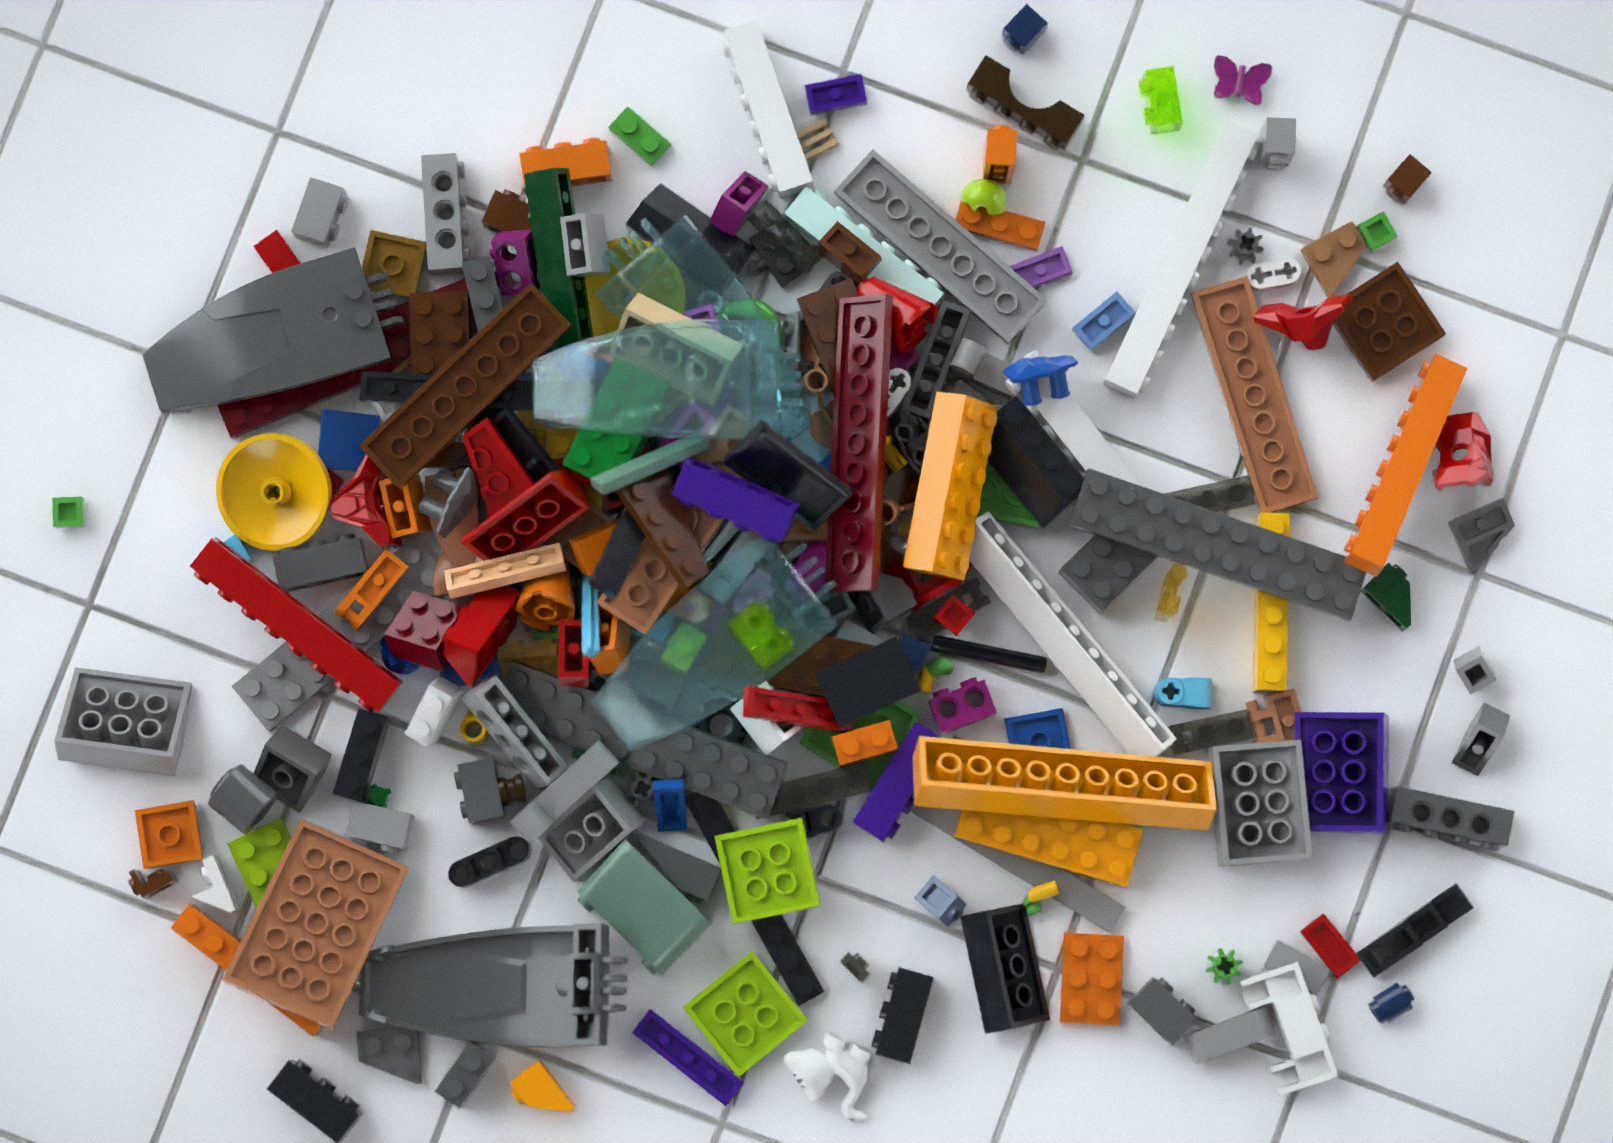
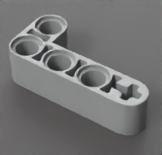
M962 338L950 363L949 371L1008 400H1012L1017 396L1023 404L1022 398L1018 394L1014 395L1005 384L1007 379L1003 375V370L1012 364L986 353V348L982 345Z
M598 740L549 786L545 787L523 807L510 823L531 844L559 816L619 763L618 759Z

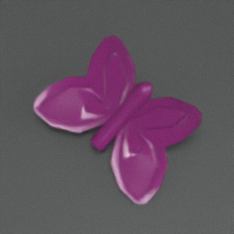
M1217 55L1214 60L1215 75L1220 80L1215 86L1214 96L1216 98H1225L1235 92L1236 97H1240L1242 94L1247 101L1254 105H1260L1262 102L1260 87L1266 84L1270 78L1273 67L1271 64L1260 63L1251 66L1245 74V65H1240L1238 72L1236 64L1227 56Z

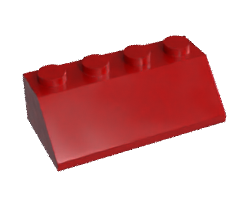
M566 469L551 472L460 539L461 544L483 561L535 549L590 508L585 484Z

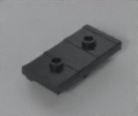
M507 406L491 420L535 483L549 473L561 470L560 466L555 463L510 406Z
M763 420L732 448L723 459L724 465L746 481L799 503L800 506L795 517L813 531L853 494L851 486L845 484L825 469L823 465L817 463L797 448L795 444L789 442L769 427Z

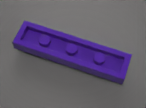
M652 1009L646 1013L632 1031L635 1036L724 1106L728 1105L745 1083Z

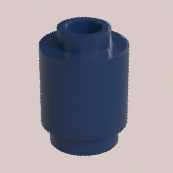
M1395 983L1374 996L1373 1001L1368 1006L1379 1024L1386 1021L1390 1023L1413 1008L1411 1002L1415 999L1406 985L1401 987L1398 983Z

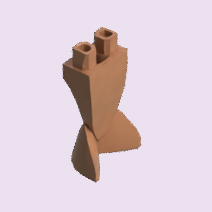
M466 468L454 470L452 475L460 479ZM436 474L425 476L426 492H422L423 497L430 496L432 499L446 505L450 494L433 486ZM479 500L446 538H443L436 532L439 521L429 517L432 528L443 549L437 561L433 577L434 593L438 598L449 597L444 574L445 570L483 561L462 545L460 539L480 525Z

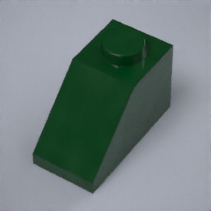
M1388 562L1384 565L1378 576H1374L1360 592L1403 632L1411 625L1410 582L1405 579L1408 575L1401 567L1396 564L1392 566Z

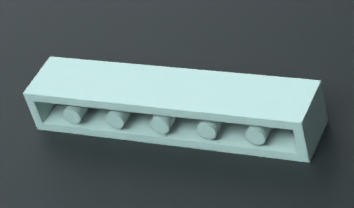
M805 187L784 213V218L787 222L818 246V241L838 221L882 258V261L866 278L870 279L875 276L930 301L936 306L943 299L942 286L931 277H928L926 280L918 273L919 268L908 259L903 262L895 256L896 250L884 241L881 244L872 238L874 234L863 224L855 225L849 220L851 216L839 206L833 208L826 202L828 198L818 189L814 188L812 191Z

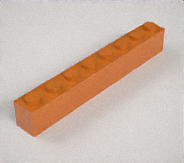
M1436 353L1430 362L1424 361L1417 376L1422 380L1419 387L1413 386L1407 399L1411 403L1408 411L1403 410L1396 425L1401 427L1398 436L1392 435L1386 448L1390 455L1387 461L1382 459L1375 474L1380 477L1377 485H1371L1365 497V501L1369 502L1366 511L1360 510L1354 523L1358 530L1355 536L1350 534L1343 551L1348 552L1344 563L1375 577L1384 568L1468 369L1467 367Z

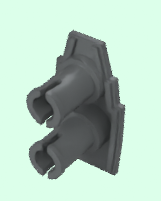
M468 467L460 479L443 470H440L435 475L433 486L450 494L446 505L432 499L430 496H425L419 504L420 513L439 521L436 532L443 538H446L453 531L455 526L479 500V481L476 473Z

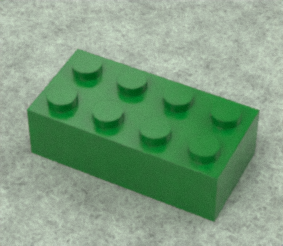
M616 358L562 465L590 479L640 457L673 391L672 386Z

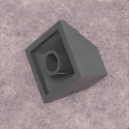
M879 572L878 591L849 592L857 607L856 613L867 631L872 634H876L917 605L913 590L908 585H905L901 578Z

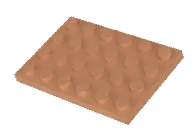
M300 818L222 979L223 982L333 1030L408 873L409 866Z

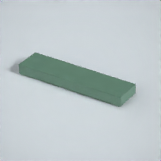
M694 432L590 478L594 489L607 495L708 450L710 446L707 438Z

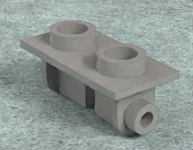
M801 311L786 315L783 323V334L785 335L782 364H784L783 373L797 370V373H807L809 368L812 367V362L805 360L802 356V342L808 333V329Z

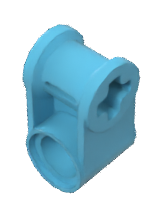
M1198 677L1166 678L1155 686L1154 698L1163 706L1211 709L1212 679ZM1170 685V690H1175V695L1171 696L1170 699H1168L1167 694H1162V689Z

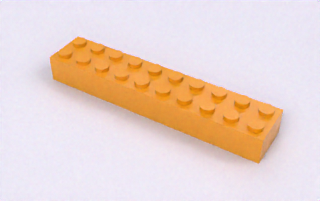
M919 736L913 754L915 806L1208 831L1217 810L1212 762L925 736Z

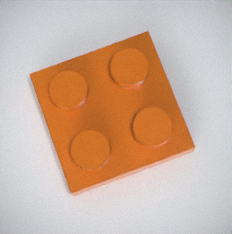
M194 800L135 810L143 869L204 859Z

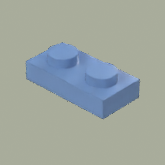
M1116 291L1076 324L1072 331L1091 352L1134 317L1136 312Z

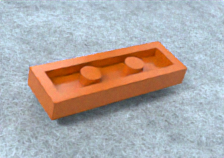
M962 201L956 216V221L972 234L1036 252L1045 226L1044 221L1008 211L997 215H989L984 206L978 207L974 212L968 203L964 204Z

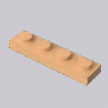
M556 543L445 570L444 574L449 598L452 599L566 571L561 545Z

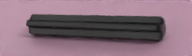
M940 635L933 637L931 646L932 650L936 652L1044 673L1047 666V658L1043 656Z

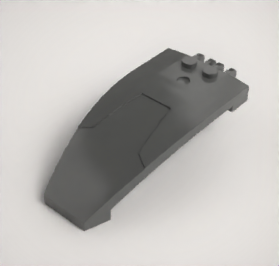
M354 247L271 273L243 285L201 308V310L169 331L142 355L160 412H191V409L273 394L362 368L365 370L391 362L382 331L399 326L404 321L401 316H395L379 322L377 314L391 311L399 305L397 300L374 305L373 303L395 296L394 290L384 289L370 294L368 288L369 286L386 282L390 278L389 274L384 272L365 277L356 248Z
M601 923L496 929L433 938L397 946L386 945L370 951L360 972L359 1015L382 1023L424 1033L481 1043L527 1047L607 1046L609 1013L627 1012L626 1005H609V994H627V987H609V982H627V975L621 973L609 975V964H627L628 957H610L609 925Z

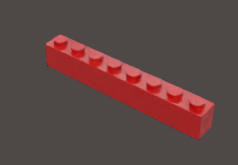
M211 538L190 565L195 570L193 575L206 585L212 583L219 589L217 594L229 603H232L234 600L243 607L240 611L252 621L258 619L265 624L264 630L276 639L281 637L287 641L290 651L301 658L303 655L313 662L311 666L317 672L324 676L327 673L336 679L334 684L347 694L350 691L360 698L358 703L368 711L372 712L375 709L379 712L383 710L404 681L219 538Z

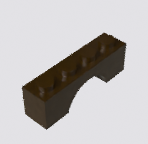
M985 55L967 84L966 91L970 93L969 97L979 104L987 103L994 107L993 111L998 116L1006 120L1010 117L1017 121L1019 128L1026 133L1033 135L1035 132L1044 138L1043 142L1055 150L1061 148L1065 151L1083 123L1085 115L1061 100L1052 106L1039 109L1022 104L1011 91L1009 83L1010 69Z

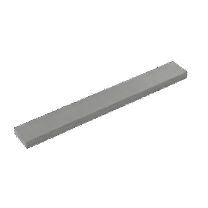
M914 805L910 811L1033 887L1055 880L1060 894L1051 898L1109 933L1125 909V906L1064 869L955 838L954 834L961 810Z

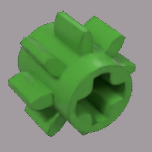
M1218 948V956L1216 958L1213 956L1207 957L1212 962V966L1205 971L1213 972L1216 975L1213 982L1217 983L1221 977H1224L1225 982L1229 985L1231 984L1230 976L1241 977V973L1237 971V965L1242 964L1243 960L1236 961L1233 958L1235 950H1231L1228 955H1224L1222 948ZM1221 958H1224L1225 962L1231 963V967L1227 969L1228 974L1226 975L1224 971H1218L1217 965L1221 964Z

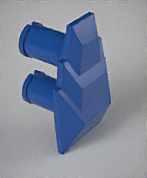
M1066 355L1055 357L1040 356L1031 359L1021 358L1004 369L1003 374L1013 384L1020 383L1023 404L1025 406H1034L1042 402L1038 385L1039 378L1049 376L1051 397L1053 399H1062L1070 395L1066 371L1068 368L1076 366L1078 361L1073 356Z

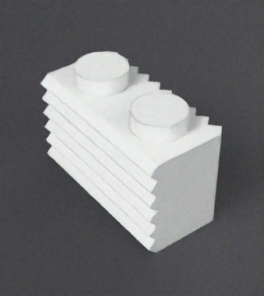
M443 677L437 678L428 686V689L425 691L426 694L422 696L421 704L417 706L418 709L412 716L413 719L410 720L405 734L426 747L432 746L442 734L464 690Z

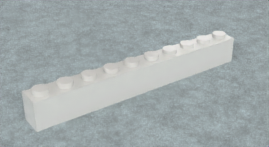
M1229 119L1226 120L1107 374L1104 385L1134 399L1138 392L1144 394L1151 380L1146 374L1150 366L1157 367L1163 354V351L1159 350L1160 344L1163 339L1169 341L1175 328V325L1171 324L1174 314L1181 315L1188 299L1183 298L1187 287L1193 289L1200 273L1195 272L1199 261L1202 263L1206 262L1212 247L1207 245L1211 235L1217 238L1224 221L1219 218L1223 209L1229 212L1236 195L1231 194L1235 184L1241 186L1248 172L1243 166L1247 158L1253 160L1260 146L1259 143L1255 142L1259 133Z
M987 511L977 518L974 529L975 537L971 544L969 560L978 570L979 574L990 584L998 597L1004 601L1016 616V619L1023 624L1035 642L1046 652L1054 665L1060 669L1073 688L1079 692L1092 711L1098 715L1130 755L1152 757L1159 755L1177 738L991 513Z

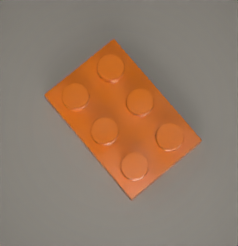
M1064 932L1059 1022L1120 1026L1124 936Z

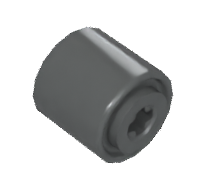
M239 764L234 769L228 770L214 786L210 793L211 797L208 806L243 834L247 835L267 815L275 804L279 793L244 765Z

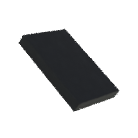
M897 636L815 673L839 728L921 691Z

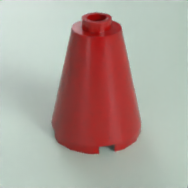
M875 276L870 279H863L856 289L858 292L857 296L878 294L893 296L891 344L900 353H902V350L905 353L911 351L926 337L928 333L924 329L929 322L934 325L939 313L938 307L932 302Z

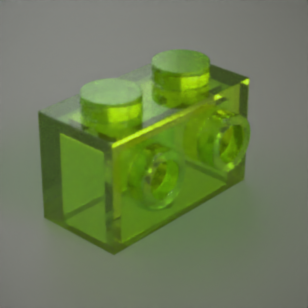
M1174 66L1145 70L1142 79L1139 80L1140 96L1145 97L1146 108H1143L1145 125L1150 126L1151 135L1179 131L1183 120Z
M755 601L729 621L727 626L764 672L793 649L790 643L794 640L783 626L778 629L772 619L775 615L765 603L760 606Z

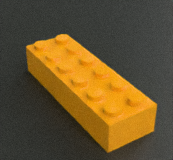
M936 392L903 563L904 568L935 577L965 581L966 572L969 568L971 544L975 537L976 518L980 510L982 487L986 480L985 471L988 456L992 448L993 430L997 422L998 406L967 395Z
M961 810L954 837L1125 888L1128 886L1143 829L1122 823Z

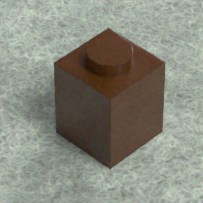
M1409 154L1383 186L1387 189L1386 193L1391 199L1406 204L1432 172Z

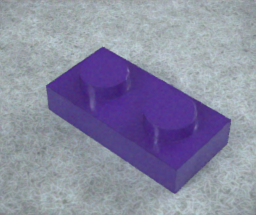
M862 74L805 85L810 115L867 105Z

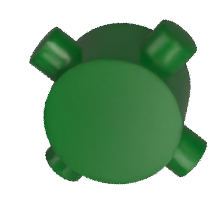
M373 784L371 786L370 798L367 799L368 804L374 803L381 805L383 808L387 807L386 802L388 801L389 794L392 793L390 788L385 790L382 787H378L377 784Z

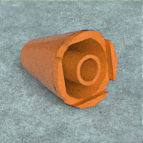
M564 559L566 571L526 580L516 604V613L519 612V619L523 623L533 628L549 630L550 626L559 625V620H574L576 610L567 560Z

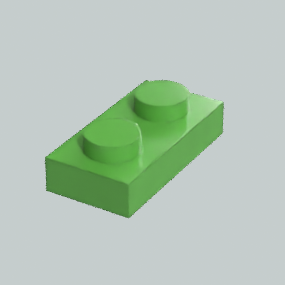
M628 106L608 127L616 137L651 167L671 147L669 141Z

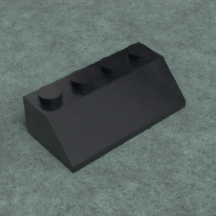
M661 183L642 200L626 223L629 233L638 239L651 242L663 249L680 268L687 273L692 272L703 284L718 291L722 296L756 250L737 235L731 236L721 231L717 226L709 222L711 217Z
M1015 396L997 411V422L993 430L992 448L988 456V462L1044 529L1076 503L1084 477L1017 396Z
M1023 903L960 916L985 1034L1050 1020L1026 907H1023Z

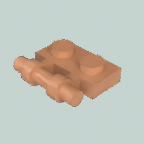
M1295 689L1264 697L1268 707L1264 710H1259L1257 700L1245 703L1248 711L1246 718L1248 724H1252L1256 738L1254 743L1294 740L1295 712H1301ZM1271 717L1275 734L1267 736L1263 719Z

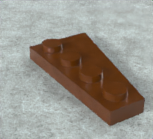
M665 468L615 492L681 589L684 590L708 574L709 571L683 505L678 501L679 498L672 495L675 485L668 468Z

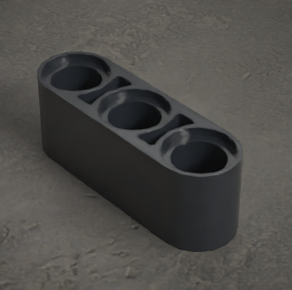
M510 837L454 862L448 871L449 880L455 886L462 888L475 885L525 863L531 856V845L522 837ZM515 842H522L525 846L524 855L521 858H513L510 854L511 845ZM488 854H494L498 859V864L495 869L488 871L483 867V859ZM460 866H467L471 873L470 878L466 882L461 883L456 879V870Z

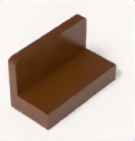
M838 221L818 241L821 255L846 276L852 278L857 285L882 261L881 256Z

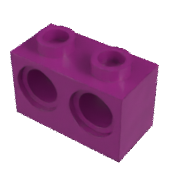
M532 230L499 232L490 243L489 253L491 259L495 260L496 270L494 274L497 286L500 288L501 297L517 296L530 283L538 290L540 288V283L537 279V260L532 247L534 240ZM506 245L513 246L517 254L509 252ZM511 273L518 274L522 282L516 281Z
M974 677L961 682L960 689L950 692L949 688H944L932 693L933 699H930L928 704L940 735L996 715L997 711L985 680L977 681V678ZM969 693H980L983 696V704L980 707L970 706L967 702V695ZM944 702H950L955 706L956 714L953 717L945 718L940 714L939 706Z

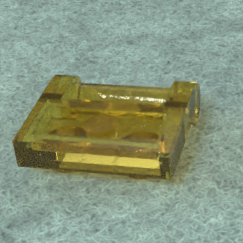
M1174 565L1165 575L1154 620L1166 622L1171 616L1174 617L1177 614L1181 600L1180 596H1176L1178 586L1186 579L1188 573L1184 565Z

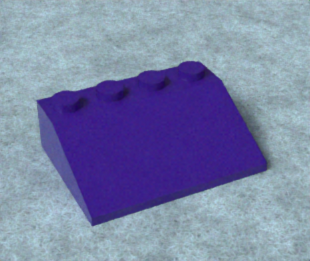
M1295 712L1294 740L1301 739L1310 832L1388 834L1389 715L1384 712Z

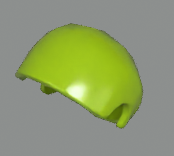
M974 180L968 183L961 192V201L964 204L968 203L974 212L980 206H984L989 215L1001 214L1006 210L1005 191L994 180Z

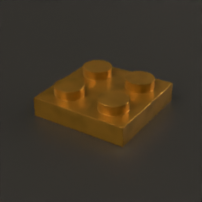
M370 230L362 263L364 276L369 277L387 272L390 278L384 283L369 286V290L379 292L384 289H393L395 296L409 299V293H417L427 253L426 242Z

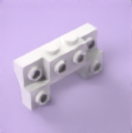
M1298 962L1238 981L1248 1010L1271 1003L1290 1059L1268 1067L1278 1095L1281 1096L1338 1077L1326 1042L1330 1040L1329 1032L1325 1023H1319L1316 1012L1320 1011L1318 1001L1314 994H1309Z

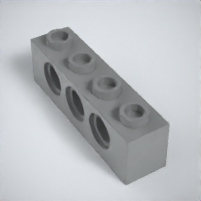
M456 153L421 155L428 271L431 275L464 273L461 262L470 260L469 247H464V236L469 235L467 218H462V207H467L466 191L460 188V179H465L464 162L459 161ZM450 180L452 182L451 188L445 192L437 190L440 181ZM445 208L454 210L453 216L448 220L439 218V213ZM451 236L456 239L453 247L449 249L441 247V241L445 237Z
M496 675L481 679L461 697L533 789L549 786L568 768L565 761Z

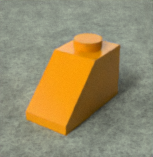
M541 1060L535 1062L510 1082L513 1086L510 1093L520 1105L525 1102L528 1107L571 1112L576 1108L575 1104Z

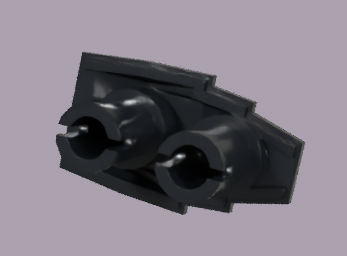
M902 408L890 417L895 431L893 436L899 445L898 450L912 468L921 475L930 425L928 426L920 416L916 418L908 410Z

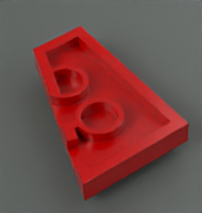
M488 417L462 435L473 470H475L479 481V489L482 498L485 500L489 518L536 484Z

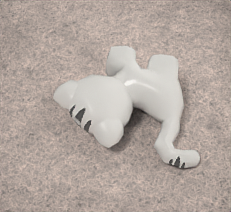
M826 1031L823 1037V1043L827 1049L826 1052L810 1048L803 1052H790L785 1056V1064L792 1070L797 1083L805 1089L808 1099L812 1102L818 1100L824 1094L825 1088L832 1082L834 1075L838 1074L850 1088L847 1096L840 1104L844 1117L853 1122H864L867 1119L864 1111L853 1109V1104L860 1097L862 1088L868 1080L867 1065L871 1056L868 1048L852 1042L848 1050L843 1049L844 1042L842 1037Z

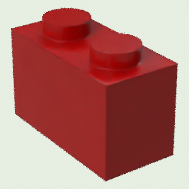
M559 620V687H589V657L584 656L582 653V620Z

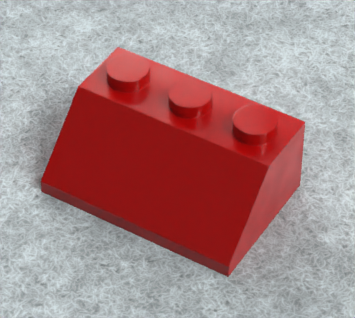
M508 585L473 593L469 606L464 605L461 608L457 622L454 626H448L443 635L442 641L445 642L444 657L464 682L472 688L516 628L518 616L516 604L521 592Z

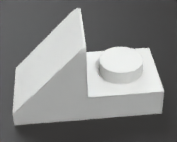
M212 855L202 859L205 866L201 868L205 882L207 884L211 883L213 887L193 895L192 898L227 912L236 913L240 911L218 856Z

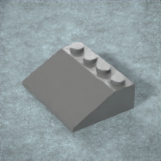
M75 667L54 740L58 760L175 776L182 751L192 683Z
M1301 739L1212 746L1208 748V761L1212 762L1217 808L1214 815L1218 867L1313 859Z

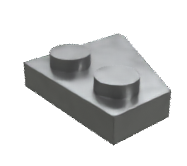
M1504 498L1495 500L1448 521L1469 574H1474L1480 569L1479 566L1489 554L1494 552L1499 546L1501 539L1507 536L1515 526Z
M399 1027L356 1032L359 1062L412 1083H422L418 1031Z

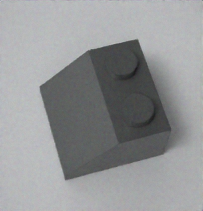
M281 725L264 745L254 774L279 793L277 800L300 813L323 777L332 754L286 726Z

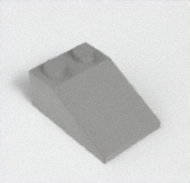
M611 776L587 791L559 816L538 839L570 879L575 882L616 849L625 839L627 840L647 821L625 796Z

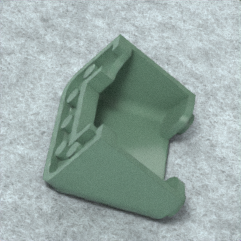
M626 839L577 891L581 895L577 901L589 912L595 909L645 958L641 963L653 975L657 971L663 975L712 924Z

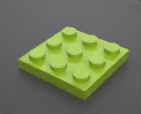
M803 818L715 836L732 924L821 906Z
M753 951L748 953L683 1006V1009L738 1077L808 1021Z

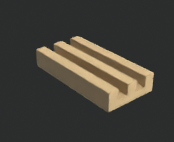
M825 118L797 132L798 139L800 140L821 128L824 129L823 132L800 143L802 150L827 137L830 140L805 153L806 162L839 145Z

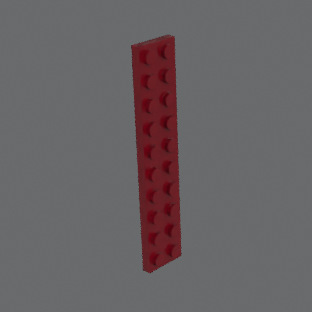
M463 278L432 292L468 291L466 280ZM469 296V320L471 340L478 333V329ZM409 301L391 311L377 314L379 322L395 316H401L404 321L399 326L382 331L391 362L365 370L362 368L273 394L219 404L217 406L230 438H237L359 387L361 384V371L391 373L399 365L402 366L401 364L411 356Z
M889 294L839 298L830 472L845 484L851 486L853 494L828 517L824 592L878 591L893 309V296Z

